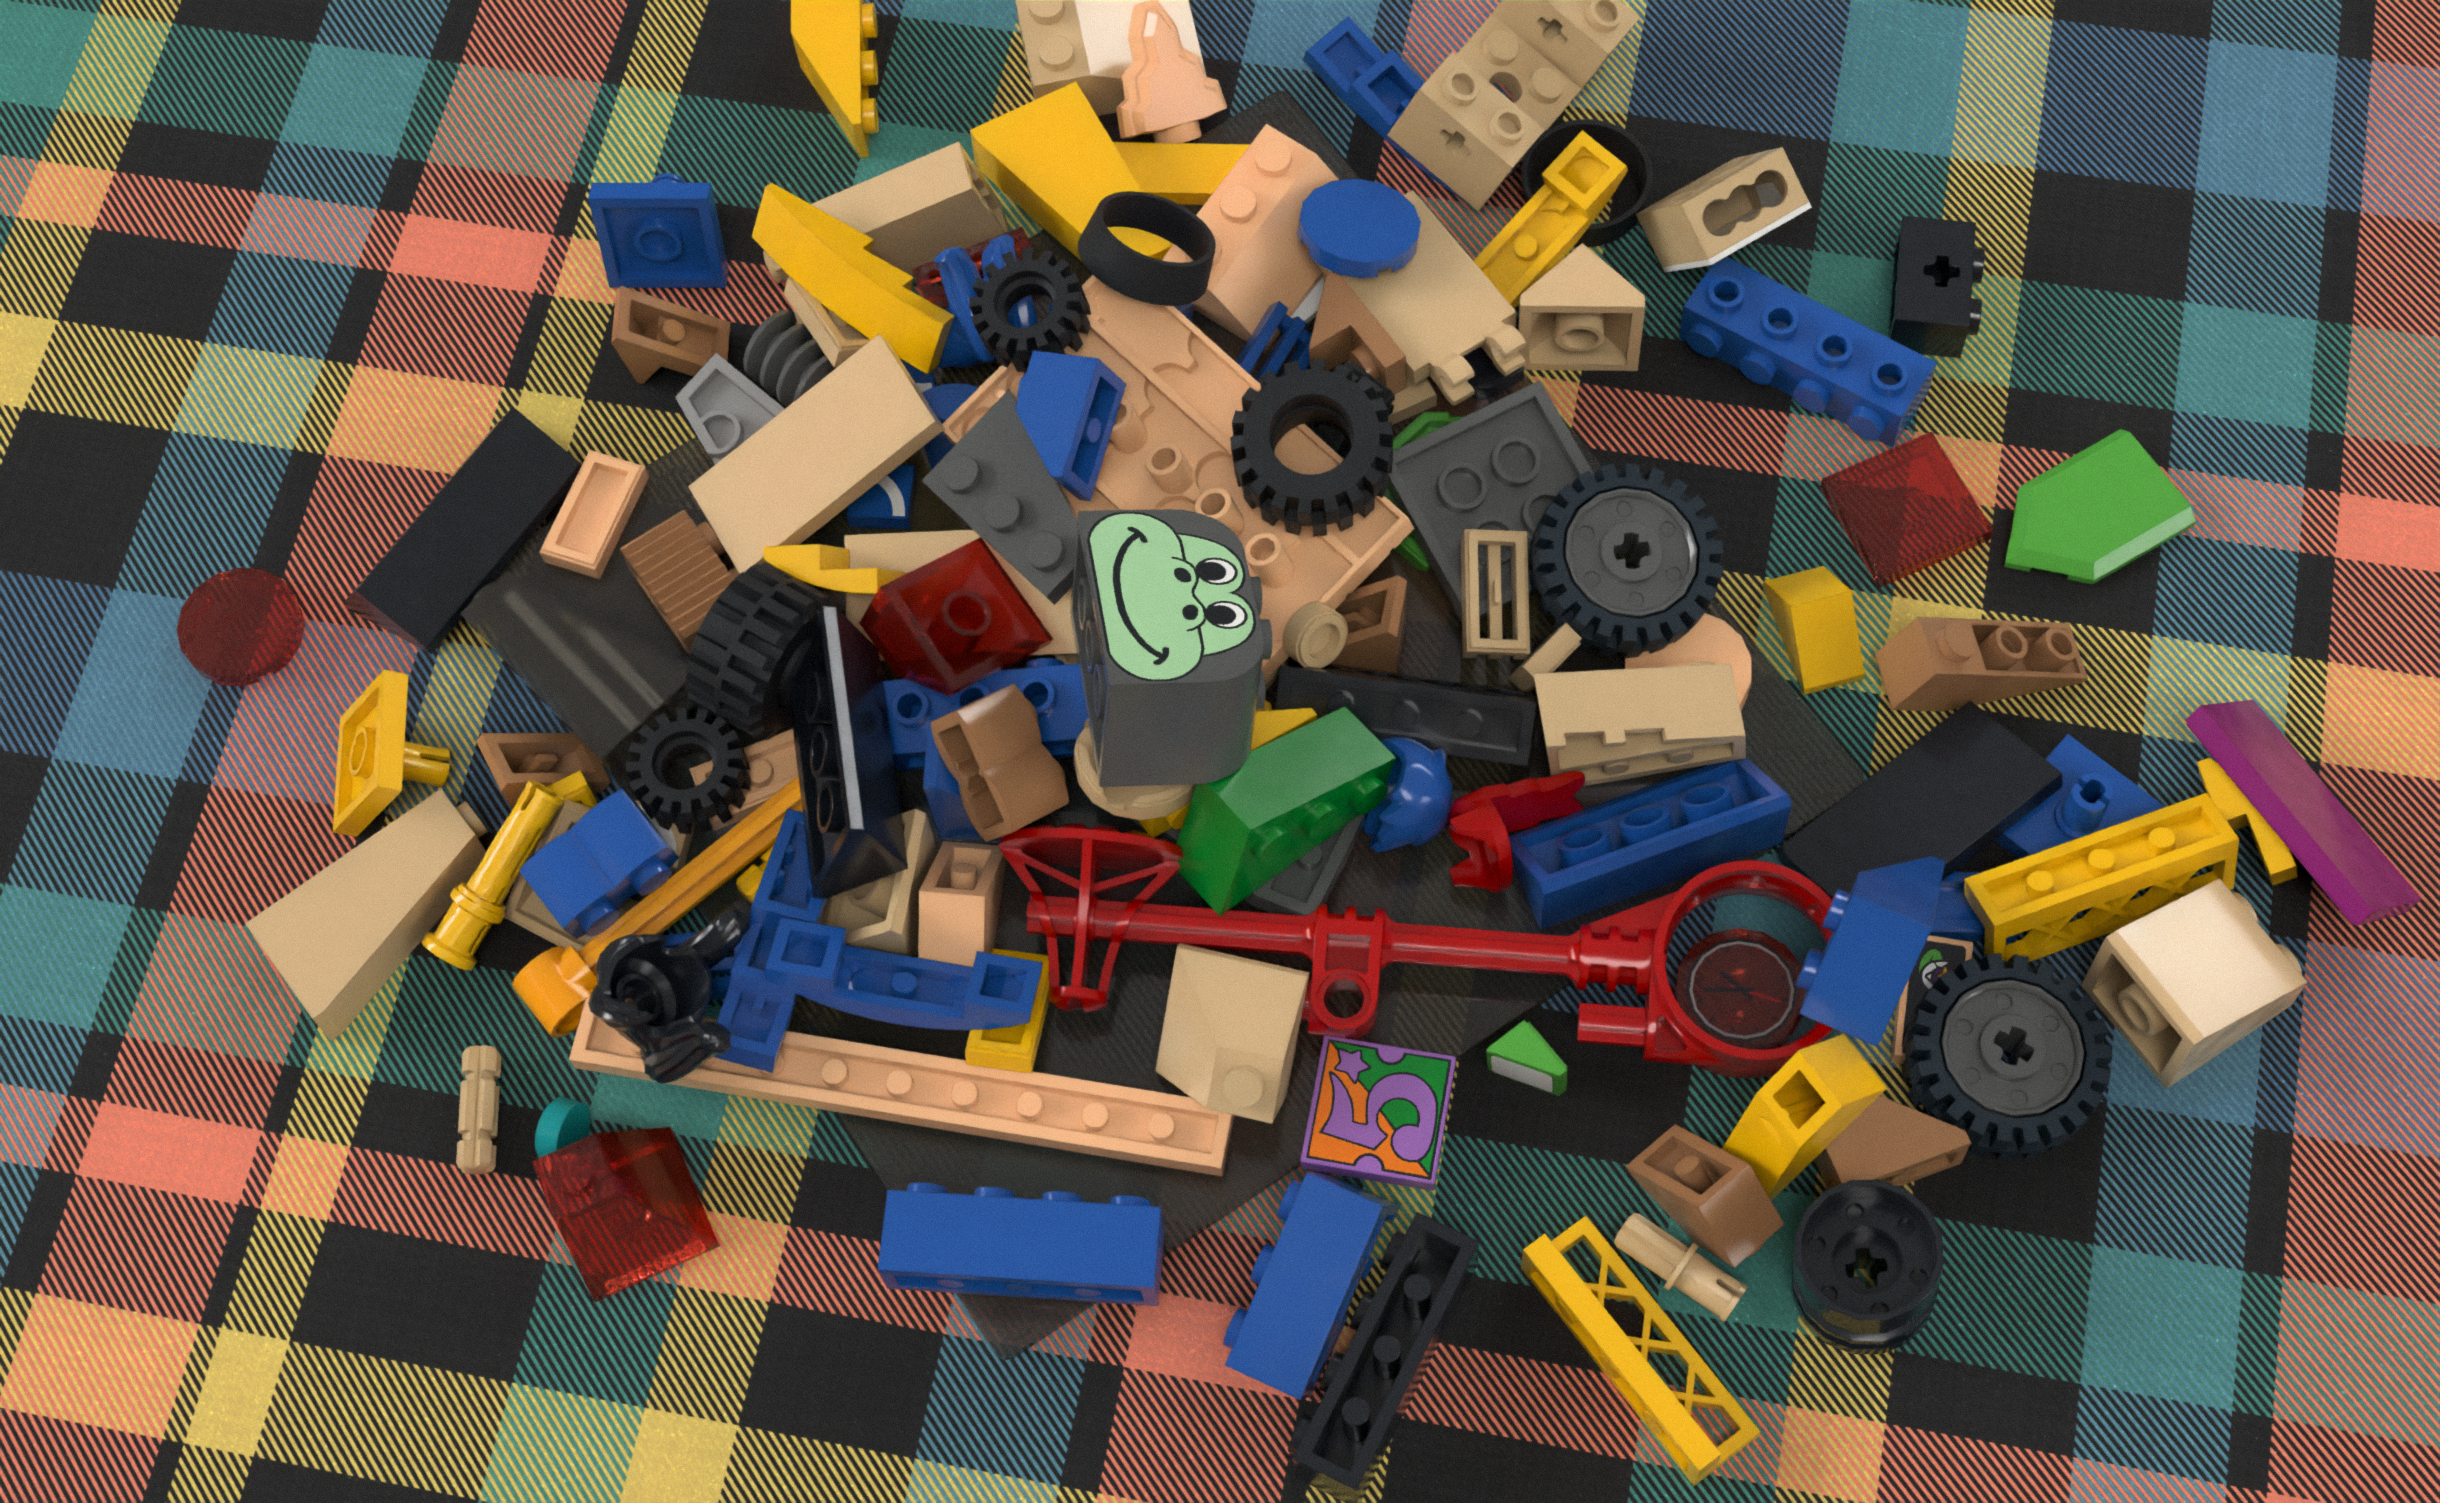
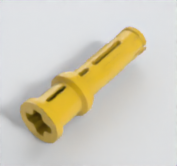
M528 780L516 805L487 849L478 868L472 874L468 883L461 882L459 886L456 885L450 893L453 903L436 931L434 933L427 932L421 941L423 946L431 953L455 967L467 971L473 970L477 963V959L474 956L475 952L492 924H500L506 915L504 912L506 906L503 901L520 874V868L529 860L551 820L554 819L558 810L565 802L563 797L556 795L555 791L539 782Z

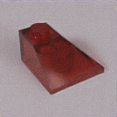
M981 537L881 586L859 622L894 674L948 697L1044 648L1053 640L1050 633Z
M671 1127L596 1133L532 1161L556 1225L595 1302L720 1247Z

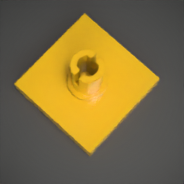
M384 669L340 717L332 833L357 837L402 791L403 779L430 784L437 788L442 787L446 782L450 764L441 761L447 762L450 759V750L446 747L438 748L405 741L408 674Z

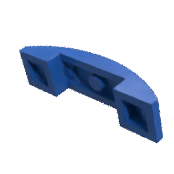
M781 917L765 966V977L796 994L825 1006L873 1020L929 1029L984 1030L1030 1023L1043 962L977 951L974 965L969 967L847 946L846 928Z

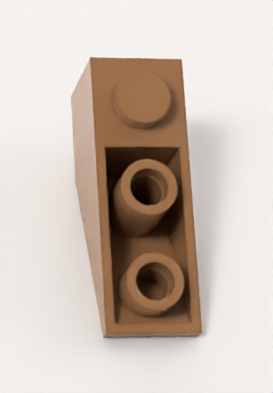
M1917 617L1875 653L1892 710L1943 712L1961 708L1969 701L1978 705L2081 684L2088 679L2069 623Z

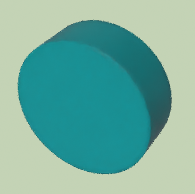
M558 1097L548 1104L539 1119L535 1133V1150L540 1160L561 1167H568L577 1160L586 1143L590 1129V1111L585 1103L565 1097Z

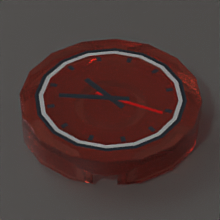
M1735 928L1712 933L1691 947L1678 968L1674 997L1685 1014L1699 1028L1712 1037L1740 1048L1766 1050L1781 1047L1791 1040L1804 1018V1015L1799 1013L1806 990L1795 986L1802 965L1785 944L1764 932Z

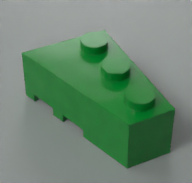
M1345 706L1251 751L1245 763L1233 774L1214 782L1196 784L1177 841V845L1181 846L1183 854L1182 859L1176 860L1180 865L1178 872L1219 916L1223 915L1356 817L1366 814L1377 807L1387 794L1388 787L1386 782L1396 757Z

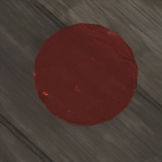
M235 568L212 576L194 589L181 608L177 635L181 651L201 676L219 685L247 686L260 682L257 677L264 676L271 670L275 674L288 665L301 645L305 621L298 599L280 577L262 569Z

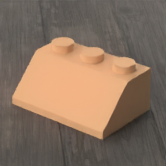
M1268 124L1263 127L1196 215L1211 230L1216 248L1206 292L1191 304H1194V310L1246 342L1250 339L1270 305L1280 301L1289 308L1286 314L1291 317L1324 276L1322 271L1313 262V259L1308 255L1309 247L1304 244V241L1301 244L1297 235L1302 203L1314 189L1329 182L1339 180L1316 153ZM1174 244L1162 259V261L1176 263L1193 261L1190 256ZM1278 328L1273 333L1263 353L1268 350L1281 333Z

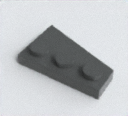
M1008 389L922 479V482L1055 605L1072 587L1078 517L1060 484L1048 473L1015 411L1018 399Z

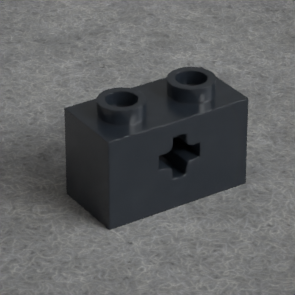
M1902 216L1894 249L1888 338L1922 355L1961 358L1967 335L1977 336L1981 320L1982 299L1971 298L1972 283H1981L1985 261V248L1975 247L1976 222Z

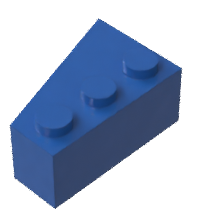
M1307 1172L1302 1183L1293 1180L1278 1210L1277 1217L1286 1222L1276 1246L1266 1243L1254 1265L1250 1281L1259 1286L1248 1310L1239 1307L1226 1331L1223 1345L1231 1348V1352L1225 1366L1299 1400L1312 1396L1348 1319V1316L1345 1314L1360 1279L1366 1281L1374 1264V1258H1371L1370 1255L1384 1222L1392 1224L1401 1205L1329 1173Z

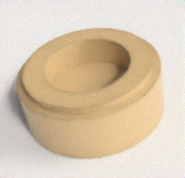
M1308 603L1299 608L1287 622L1283 633L1284 650L1289 657L1303 667L1323 668L1333 662L1343 650L1348 635L1347 622L1340 613L1325 603Z

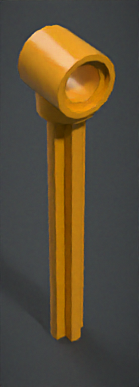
M799 776L795 777L670 877L660 888L650 893L578 952L572 945H569L567 948L563 946L553 947L532 959L521 969L514 978L512 987L551 1037L559 1038L578 1028L585 1000L590 998L593 988L598 985L596 965L599 955L609 943L627 935L664 933L775 844L787 808L803 813Z

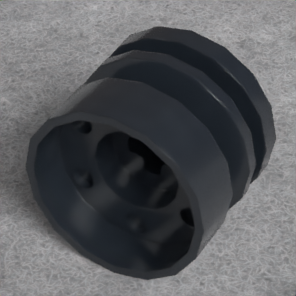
M1850 1180L1825 1190L1805 1209L1794 1238L1792 1266L1793 1300L1804 1324L1824 1343L1851 1354H1883L1908 1344L1928 1323L1937 1299L1939 1281L1944 1265L1942 1234L1931 1211L1908 1190L1882 1180ZM1866 1269L1869 1278L1876 1279V1285L1874 1287H1864L1861 1278L1854 1277V1270Z

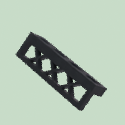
M1290 657L1280 666L1275 710L1312 708L1317 714V719L1345 706L1379 741L1392 737H1407L1421 743L1430 750L1442 748L1446 755L1527 767L1530 760L1535 718L1539 707L1537 693L1332 663L1323 668L1303 667Z

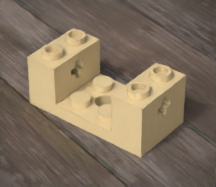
M1501 0L1493 13L1459 52L1455 54L1452 51L1421 86L1387 135L1473 208L1479 211L1523 160L1540 135L1551 127L1607 61L1640 17L1620 0ZM1491 83L1505 86L1511 92L1514 103Z

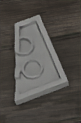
M717 353L709 359L675 396L715 465L785 409Z

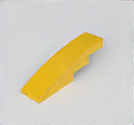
M773 183L767 185L761 200L752 238L785 273L827 309L867 338L872 340L880 334L891 344L899 358L925 374L930 373L939 365L955 315L910 291L914 277L871 254L870 251L874 239Z

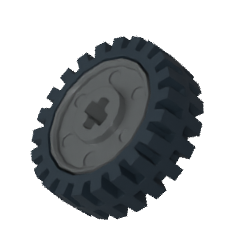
M1626 463L1620 471H1616L1614 464L1601 466L1593 475L1590 471H1587L1577 476L1571 485L1567 484L1546 508L1536 527L1531 541L1532 548L1528 555V569L1533 571L1529 581L1532 593L1540 594L1541 599L1538 607L1544 617L1550 614L1555 617L1556 621L1553 628L1557 630L1567 623L1582 638L1579 641L1581 643L1579 647L1584 650L1592 644L1599 647L1597 655L1612 657L1616 652H1623V659L1638 657L1644 651H1649L1650 654L1660 651L1668 644L1678 641L1698 623L1717 592L1716 587L1722 578L1724 566L1719 565V561L1724 552L1722 540L1714 539L1718 530L1713 516L1704 518L1702 512L1706 504L1698 495L1691 500L1684 495L1688 485L1678 478L1671 485L1664 482L1665 472L1652 467L1647 474L1640 473V464ZM1617 553L1624 554L1625 559L1617 560L1615 555ZM1634 562V569L1626 568L1625 563Z
M2001 953L1988 954L1979 963L1976 962L1975 958L1960 963L1954 971L1948 970L1933 984L1918 1003L1907 1025L1908 1030L1903 1041L1902 1053H1905L1906 1059L1901 1067L1904 1082L1911 1081L1912 1083L1909 1096L1914 1106L1917 1107L1923 1104L1927 1110L1926 1115L1965 1130L1971 1141L1968 1153L1984 1157L1991 1151L1996 1152V1160H2012L2018 1154H2022L2023 1158L2027 1159L2038 1156L2045 1149L2050 1151L2056 1148L2079 1130L2088 1120L2101 1101L2102 1093L2109 1083L2111 1071L2106 1070L2112 1060L2111 1044H2103V1040L2108 1033L2104 1018L2094 1020L2092 1017V1013L2097 1005L2089 994L2081 999L2076 996L2074 991L2079 984L2069 975H2066L2060 982L2052 977L2056 967L2044 961H2041L2036 968L2028 966V956L2014 954L2008 961H2003ZM2003 1050L2010 1053L2008 1064L2001 1060Z

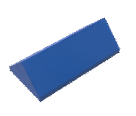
M1747 757L1745 759L1710 764L1509 836L1513 868L1541 930L1782 843L1792 807L1789 794Z

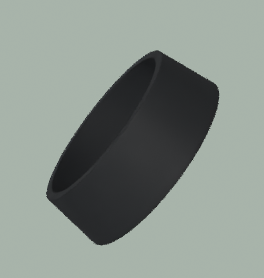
M1594 119L1567 121L1542 133L1526 153L1521 168L1525 200L1527 203L1533 197V185L1540 172L1553 162L1583 130L1627 166L1628 172L1632 176L1638 191V201L1630 210L1613 220L1591 224L1574 246L1578 247L1582 243L1587 247L1605 245L1624 236L1638 221L1636 214L1643 210L1652 185V164L1643 145L1625 129L1609 122Z
M1135 191L1113 193L1102 199L1078 241V252L1082 262L1102 283L1130 298L1164 306L1189 304L1204 295L1208 286L1216 248L1211 230L1193 212L1169 199ZM1107 227H1129L1155 234L1182 249L1193 261L1176 263L1148 257L1123 244Z

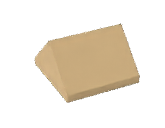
M1582 243L1520 295L1518 331L1526 341V347L1518 352L1526 360V365L1523 366L1524 370L1638 371L1645 314V296Z
M913 809L901 813L908 869L829 898L821 924L846 928L847 946L911 957L917 956L919 890L937 855L938 849L926 813Z

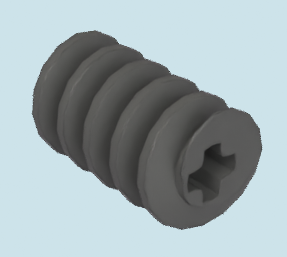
M789 310L773 313L762 322L753 333L743 358L746 374L753 381L759 382L769 395L777 397V400L785 409L836 369L832 366L815 339H812L813 336L804 324L796 325L797 319Z

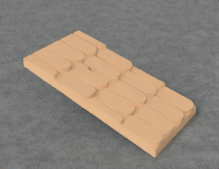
M1092 275L1082 285L1091 311L1090 315H1086L1090 322L1088 334L1078 332L1083 345L1077 352L1069 346L1064 348V351L1067 355L1099 358L1126 383V387L1091 500H1079L1061 484L1060 486L1068 497L1077 517L1078 511L1173 509L1204 514L1230 528L1243 545L1250 577L1259 576L1261 580L1262 610L1259 617L1260 619H1269L1272 628L1270 660H1263L1261 668L1266 681L1289 658L1283 647V633L1291 616L1299 608L1311 602H1322L1336 610L1346 599V596L1352 593L1390 554V551L1393 548L1395 549L1414 530V527L1409 517L1385 496L1383 498L1379 496L1374 498V510L1365 518L1359 513L1353 515V526L1340 532L1337 523L1326 525L1327 535L1313 537L1312 526H1301L1300 535L1286 532L1285 522L1282 520H1278L1274 526L1264 521L1261 516V509L1258 506L1251 509L1244 499L1242 486L1238 487L1230 439L1233 436L1232 420L1235 410L1243 411V395L1249 387L1257 392L1260 391V383L1174 306L1150 304L1130 298L1108 287ZM1012 361L1008 368L1001 365L942 424L945 428L942 432L953 445H956L1008 389L1018 399V385L1025 373L1017 372ZM1305 424L1296 426L1283 435L1274 450L1275 456L1284 466L1301 474L1314 475L1325 473L1338 466L1344 460Z

